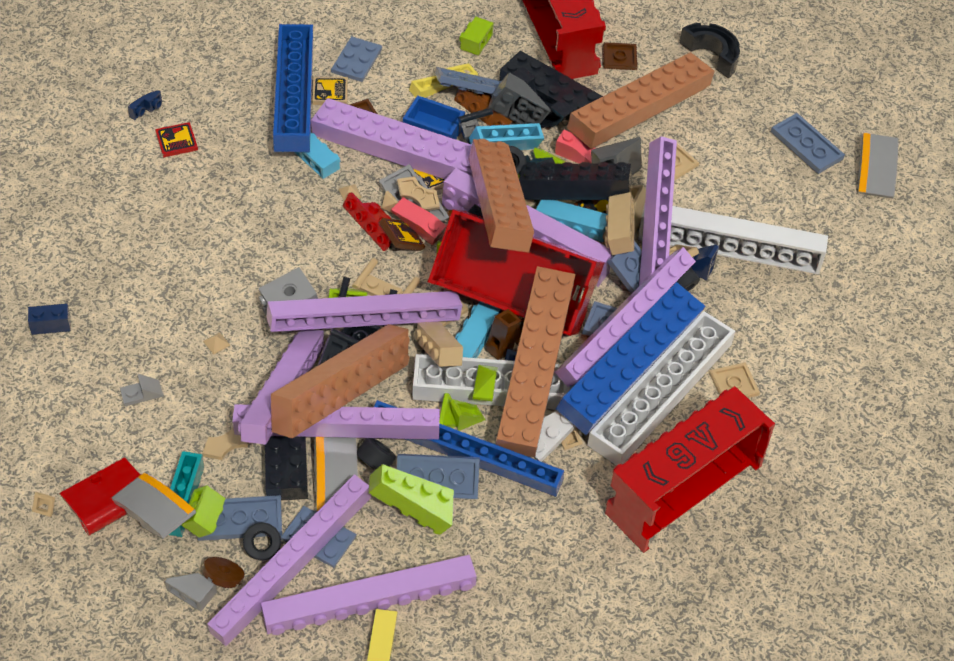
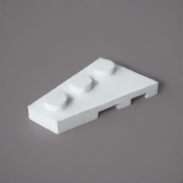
M558 411L544 417L536 452V458L540 462L576 428Z

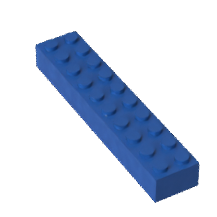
M279 24L273 128L274 152H310L313 24Z
M676 282L561 399L556 410L587 435L699 317L706 306Z

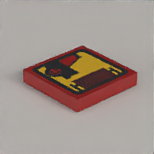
M190 122L155 129L163 158L198 151Z

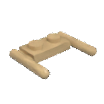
M372 258L352 287L368 292L371 296L389 295L390 289L397 290V294H411L420 283V279L414 277L405 291H402L399 287L369 275L378 263L377 259Z

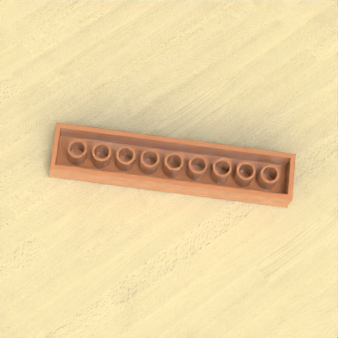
M690 52L571 112L567 129L592 149L704 90L711 85L715 70Z
M473 139L469 162L490 247L529 252L534 229L509 145L501 141L495 143L489 142L486 139Z
M538 266L496 440V445L530 457H536L575 274Z
M388 324L271 393L272 432L294 438L406 367L409 362V329Z

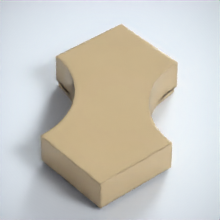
M415 176L397 179L400 198L411 199L427 211L440 209L437 190L424 188L418 183Z
M232 427L229 432L222 436L208 437L202 455L203 457L223 460L229 451L240 447L248 448L250 442H242L241 435H235L234 428Z

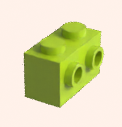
M475 16L473 21L468 23L466 31L460 35V49L479 56L493 36L494 23Z
M208 485L195 489L189 505L197 513L181 524V526L199 538L212 534L217 527L216 522L223 511V504L226 498Z

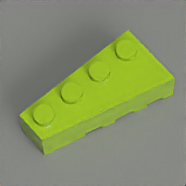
M383 464L370 475L368 493L389 506H396L400 509V513L405 516L410 515L418 520V524L423 527L428 526L432 528L435 534L441 535L452 526L453 489Z

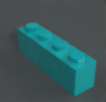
M182 451L170 487L173 492L188 504L194 490L199 487L205 468L202 454ZM180 525L169 535L182 537L185 528Z

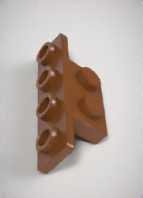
M459 89L454 101L473 113L488 109L491 95L488 93L474 94L468 89ZM494 110L493 115L479 118L488 126L512 124L511 120Z

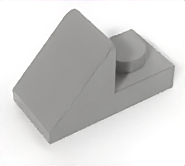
M138 374L139 383L120 388L124 406L164 397L160 381Z

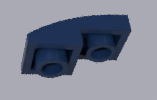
M161 91L150 92L132 102L128 106L129 118L136 120L139 116H143L146 110L152 113L155 109H159L162 105Z

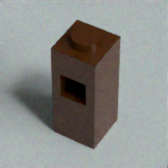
M509 309L496 315L485 350L497 360L506 357L507 349H513L522 320Z

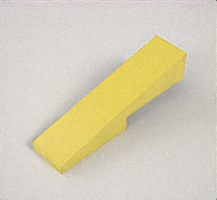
M469 63L445 68L465 73L464 70H469L471 73L468 74L478 75ZM432 76L411 81L409 91L415 98L417 95L426 98L449 87L440 85L439 83L441 82L438 81L437 77Z
M376 609L367 661H390L397 611Z

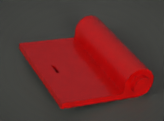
M124 457L59 494L76 514L87 535L90 536L127 515L126 510L116 505L112 497L141 474Z

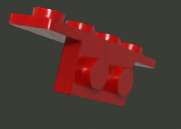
M350 192L343 203L344 209L383 251L388 250L391 240L381 227L379 221L382 218L391 219V217L376 202L362 203L353 192Z

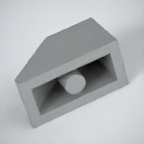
M199 573L167 578L165 581L168 592L200 612L217 593L216 585L212 583V579L209 577L206 579Z

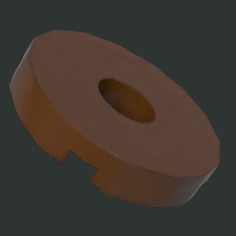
M222 557L208 558L204 561L202 567L204 577L206 579L209 577L212 579V583L223 588H235L237 584L240 586L245 575L243 569L237 563Z

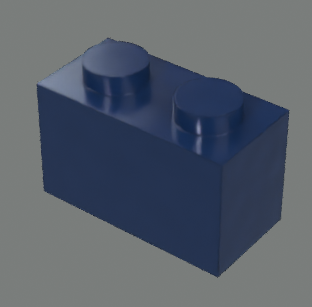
M68 303L28 307V324L31 335L71 331V315Z

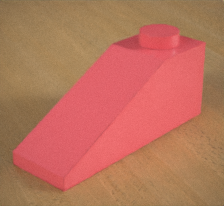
M563 130L556 141L555 154L579 164L582 162L592 164V149L572 132Z
M404 197L391 209V212L431 245L438 241L445 232L446 225L436 216Z

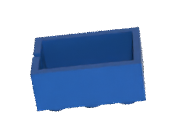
M417 95L404 115L403 123L457 140V136L461 133L458 117L465 115V111Z

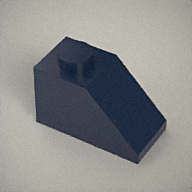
M718 245L699 248V254L692 257L696 262L691 268L699 278L707 281L715 266L719 249Z

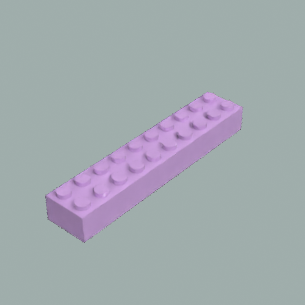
M329 98L325 100L311 119L312 133L325 140L403 166L410 164L415 170L442 179H446L455 168L473 177L469 162L471 144Z
M455 168L444 181L442 206L448 210L455 209L466 212L474 204L480 207L473 177ZM527 205L534 229L533 236L605 262L597 283V287H599L610 272V265L607 263L613 256L610 248L607 249L603 244Z

